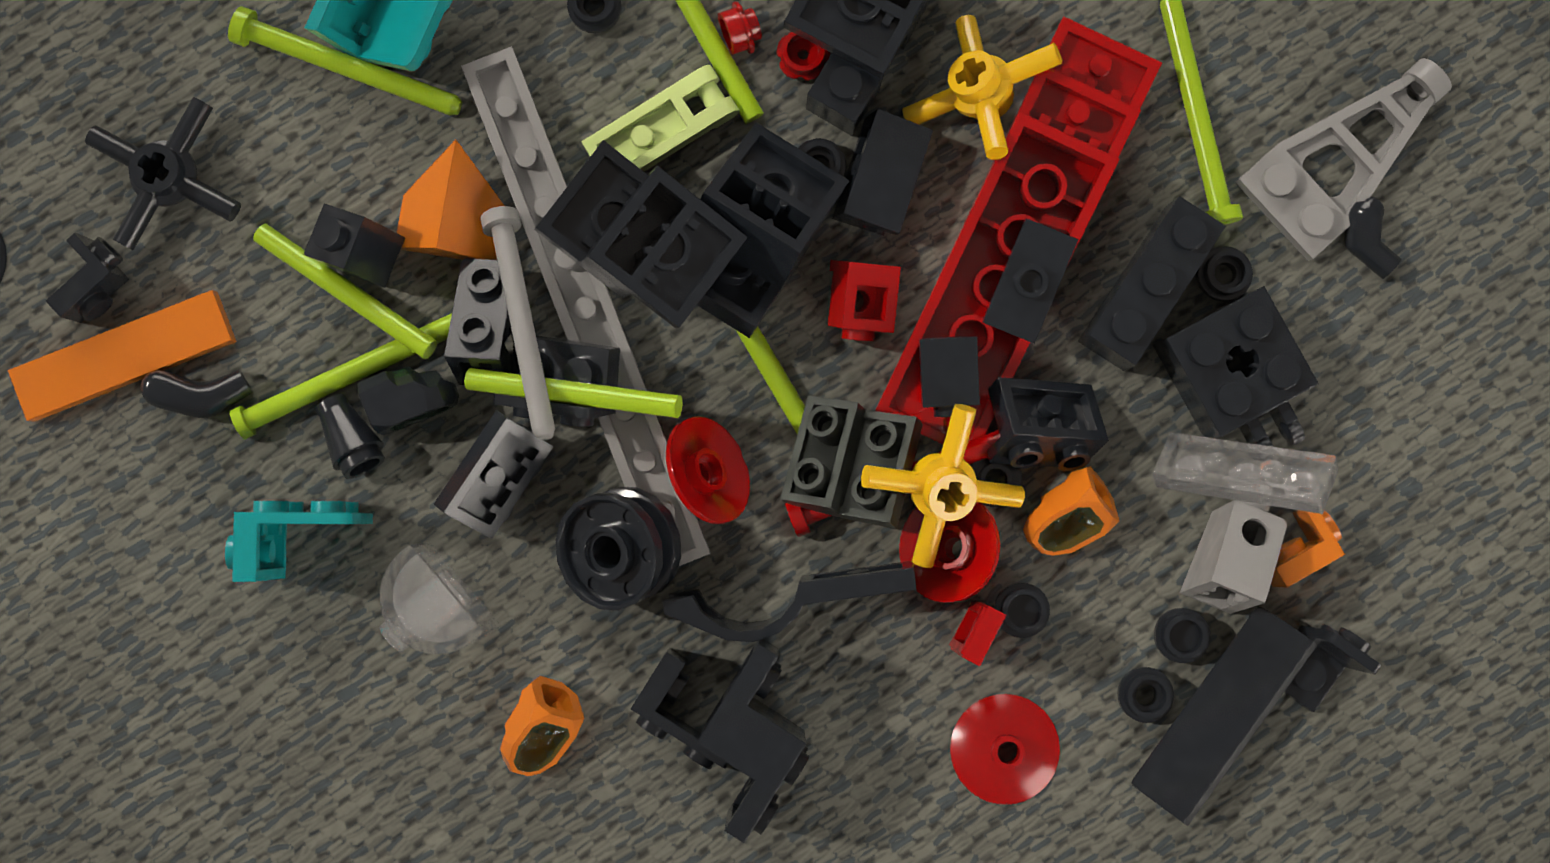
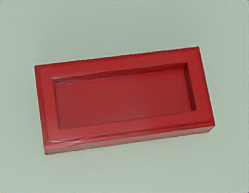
M976 600L975 602L971 601L949 644L951 646L950 649L962 658L980 667L1006 614Z

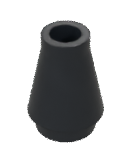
M344 394L328 397L316 406L315 411L321 421L333 469L341 470L346 479H353L373 471L384 462L385 457L381 451L384 443L350 405Z

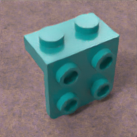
M317 0L304 28L343 53L366 62L415 71L428 56L438 25L444 12L450 7L453 0Z
M253 501V512H234L233 535H229L226 541L225 562L228 569H233L232 582H259L286 578L287 524H373V513H359V502L311 501V512H304V502Z

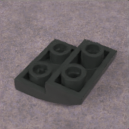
M808 396L780 499L785 503L816 512L897 529L906 493L862 487V470L865 465L911 471L923 426L922 422L914 416L865 410L858 402Z

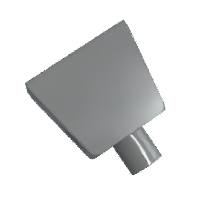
M1245 479L1242 482L1236 500L1212 511L1181 588V594L1229 614L1266 602L1287 528V522L1283 518L1268 513L1275 494L1273 487L1257 480Z

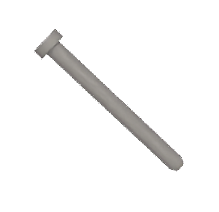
M494 207L481 215L483 233L493 237L532 433L538 440H548L553 437L555 424L515 238V232L521 228L518 210L514 207Z

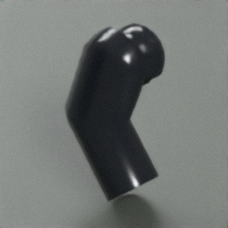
M1371 196L1365 201L1354 203L1348 214L1350 226L1345 230V246L1355 257L1380 278L1384 279L1392 273L1402 259L1381 242L1382 221L1385 209L1379 199Z

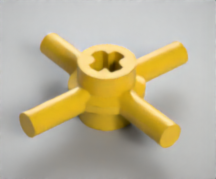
M964 15L955 22L962 55L954 61L949 69L948 84L950 87L904 107L902 112L904 119L920 125L957 109L961 114L978 120L986 157L990 160H998L1005 157L1008 153L1000 117L1009 110L1013 103V84L1062 64V59L1056 44L1052 43L1006 63L1001 58L984 52L976 17Z
M954 405L942 452L923 457L917 462L912 471L865 465L862 470V487L909 493L916 507L924 514L912 562L920 567L932 568L934 566L945 522L963 518L973 509L976 502L1020 508L1024 502L1025 491L1022 486L977 480L974 470L963 459L976 414V409L967 405Z

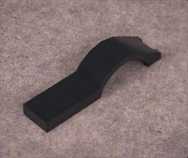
M912 561L802 575L796 595L785 610L768 620L748 623L722 616L707 604L699 589L669 593V598L662 601L664 614L727 641L756 642L780 633L798 617L802 606L805 604L917 590L914 563Z

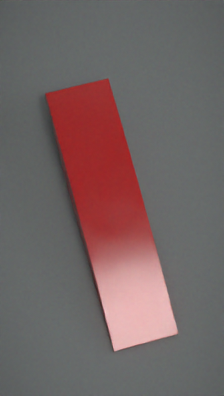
M1064 16L1050 44H1056L1061 55L1062 64L1034 75L1005 136L1008 153L1005 157L993 161L875 409L878 412L917 417L923 424L921 434L941 444H944L951 417H934L933 407H922L919 338L977 337L980 405H968L976 409L968 441L985 435L995 416L988 388L998 377H1014L1030 344L1029 341L982 323L1022 224L1027 218L1079 239L1073 251L1074 254L1120 160L1118 157L1141 112L1140 108L1162 65V62Z

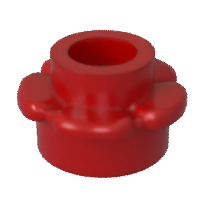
M732 2L731 9L718 13L719 26L729 52L734 55L746 50L749 54H753L755 51L754 41L762 39L758 18L752 8L743 10L739 2Z
M793 32L782 37L777 46V56L781 59L779 67L791 79H798L799 77H803L806 81L816 79L822 71L824 63L830 57L829 51ZM802 50L808 53V57L804 60L798 57V53Z

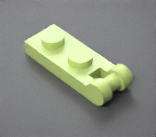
M705 65L581 142L589 156H591L604 140L644 172L713 128H718L734 118L740 110L732 97H725L717 86L720 79L712 66ZM699 96L706 109L694 116L685 102L692 97Z

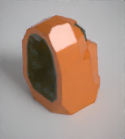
M1089 466L1071 472L1064 482L1043 495L1041 503L1029 513L1023 532L1027 542L1034 549L1042 554L1055 556L1073 553L1105 536L1120 520L1114 499L1104 481Z
M539 676L522 690L517 706L505 723L506 732L500 747L503 760L511 772L525 776L541 774L557 764L577 737L584 720V715L578 695L564 683Z

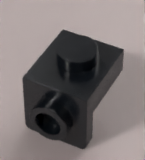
M73 233L66 241L87 264L53 293L46 302L61 318L82 323L84 320L92 321L103 315L113 304V299L110 296L125 284L129 278L118 267L123 258L107 241L101 237L92 240L78 233Z

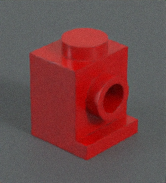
M831 260L830 271H833L828 326L842 328L841 338L873 342L875 331L894 333L901 267ZM859 291L864 297V304L861 309L855 311L856 293Z

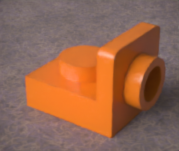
M1316 506L1301 507L1292 512L1308 542L1304 543L1301 537H1297L1282 544L1271 582L1272 587L1288 588L1345 555L1338 543L1342 539L1341 532L1327 512H1320Z

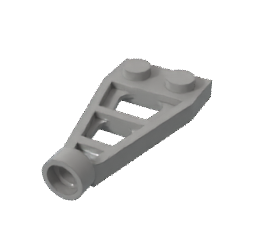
M1422 58L1407 70L1402 78L1278 143L1235 183L1305 259L1310 261L1350 226L1348 214L1354 203L1365 201L1372 196L1430 107L1435 105L1451 90V81L1440 66L1429 59ZM1407 88L1419 101H1415L1408 96ZM1378 110L1393 126V132L1377 152L1371 154L1349 129L1352 124L1369 112ZM1328 145L1339 146L1355 164L1353 176L1343 191L1335 197H1329L1303 169V161L1308 155Z

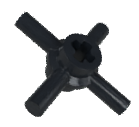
M193 97L168 141H154L140 148L97 125L89 130L85 143L127 166L130 183L137 194L134 203L113 238L114 241L134 250L158 206H173L186 198L229 222L236 218L240 211L241 203L197 180V166L192 155L189 153L213 107ZM162 165L169 170V174L164 181L156 176L157 170Z

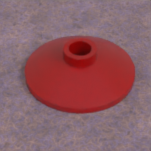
M696 416L677 424L667 441L666 464L670 481L679 499L691 513L705 522L724 524L736 519L744 511L750 494L749 471L739 445L723 426L712 419Z
M976 502L973 509L963 518L945 522L932 568H924L914 564L916 591L924 597L944 603L960 602L977 594L991 579L999 560L1000 535L992 514L982 503ZM917 507L911 512L902 529L899 543L900 562L912 561L924 518V514ZM961 540L962 551L956 559L952 548L957 541Z
M997 694L975 702L961 715L952 733L950 754L953 768L958 778L971 793L995 804H1016L1034 797L1048 785L1058 766L1060 744L1052 720L1041 707L1021 696ZM1004 742H1013L1017 746V754L1011 761H1002L998 757V749Z

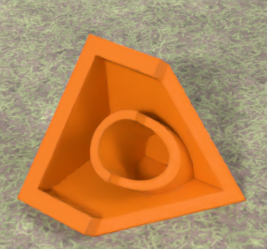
M456 139L403 195L397 234L405 237L400 250L460 260L466 258L497 260L493 237L483 233L480 218L485 211L505 205Z

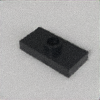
M1026 218L982 323L1035 344L1079 239Z

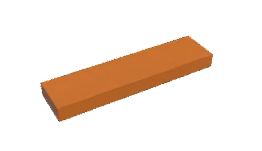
M210 290L9 369L8 373L26 421L35 422L142 380L150 372L156 370L165 371L237 341L218 292Z

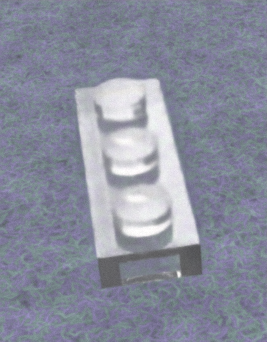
M1170 432L1153 471V476L1157 488L1323 514L1338 473L1337 457L1334 455Z

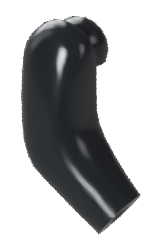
M239 369L207 382L192 381L168 371L156 370L147 374L140 386L144 399L150 405L174 413L204 419L221 413L253 393V390Z

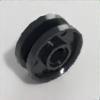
M615 487L574 503L562 517L555 539L557 563L566 584L582 601L602 610L619 611L662 592L676 576L681 559L680 533L671 512L656 496L638 487ZM616 542H617L618 545H619V548H620V550H621V554L619 553V551H618V549H617Z

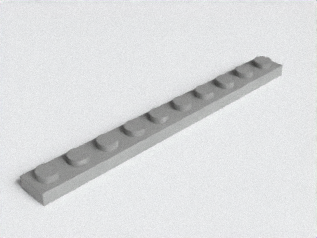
M508 47L462 65L465 78L516 209L519 212L520 219L567 340L619 347L618 387L647 391L607 286L534 230L566 189L567 184L513 47ZM616 410V414L598 417L624 486L638 487L656 496L671 512L680 533L681 559L679 566L711 554L697 517L685 507L670 481L666 464L667 439L658 416Z

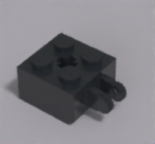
M1265 286L1244 295L1153 345L1206 440L1222 437L1239 428L1257 459L1265 462L1275 456L1273 444L1258 419L1259 416L1268 411L1279 432L1290 445L1294 446L1306 439L1304 429L1288 401L1319 383ZM1229 352L1231 355L1240 358L1242 362L1240 370L1242 372L1236 371L1231 373L1228 370L1226 362L1233 359L1232 356L1228 355Z

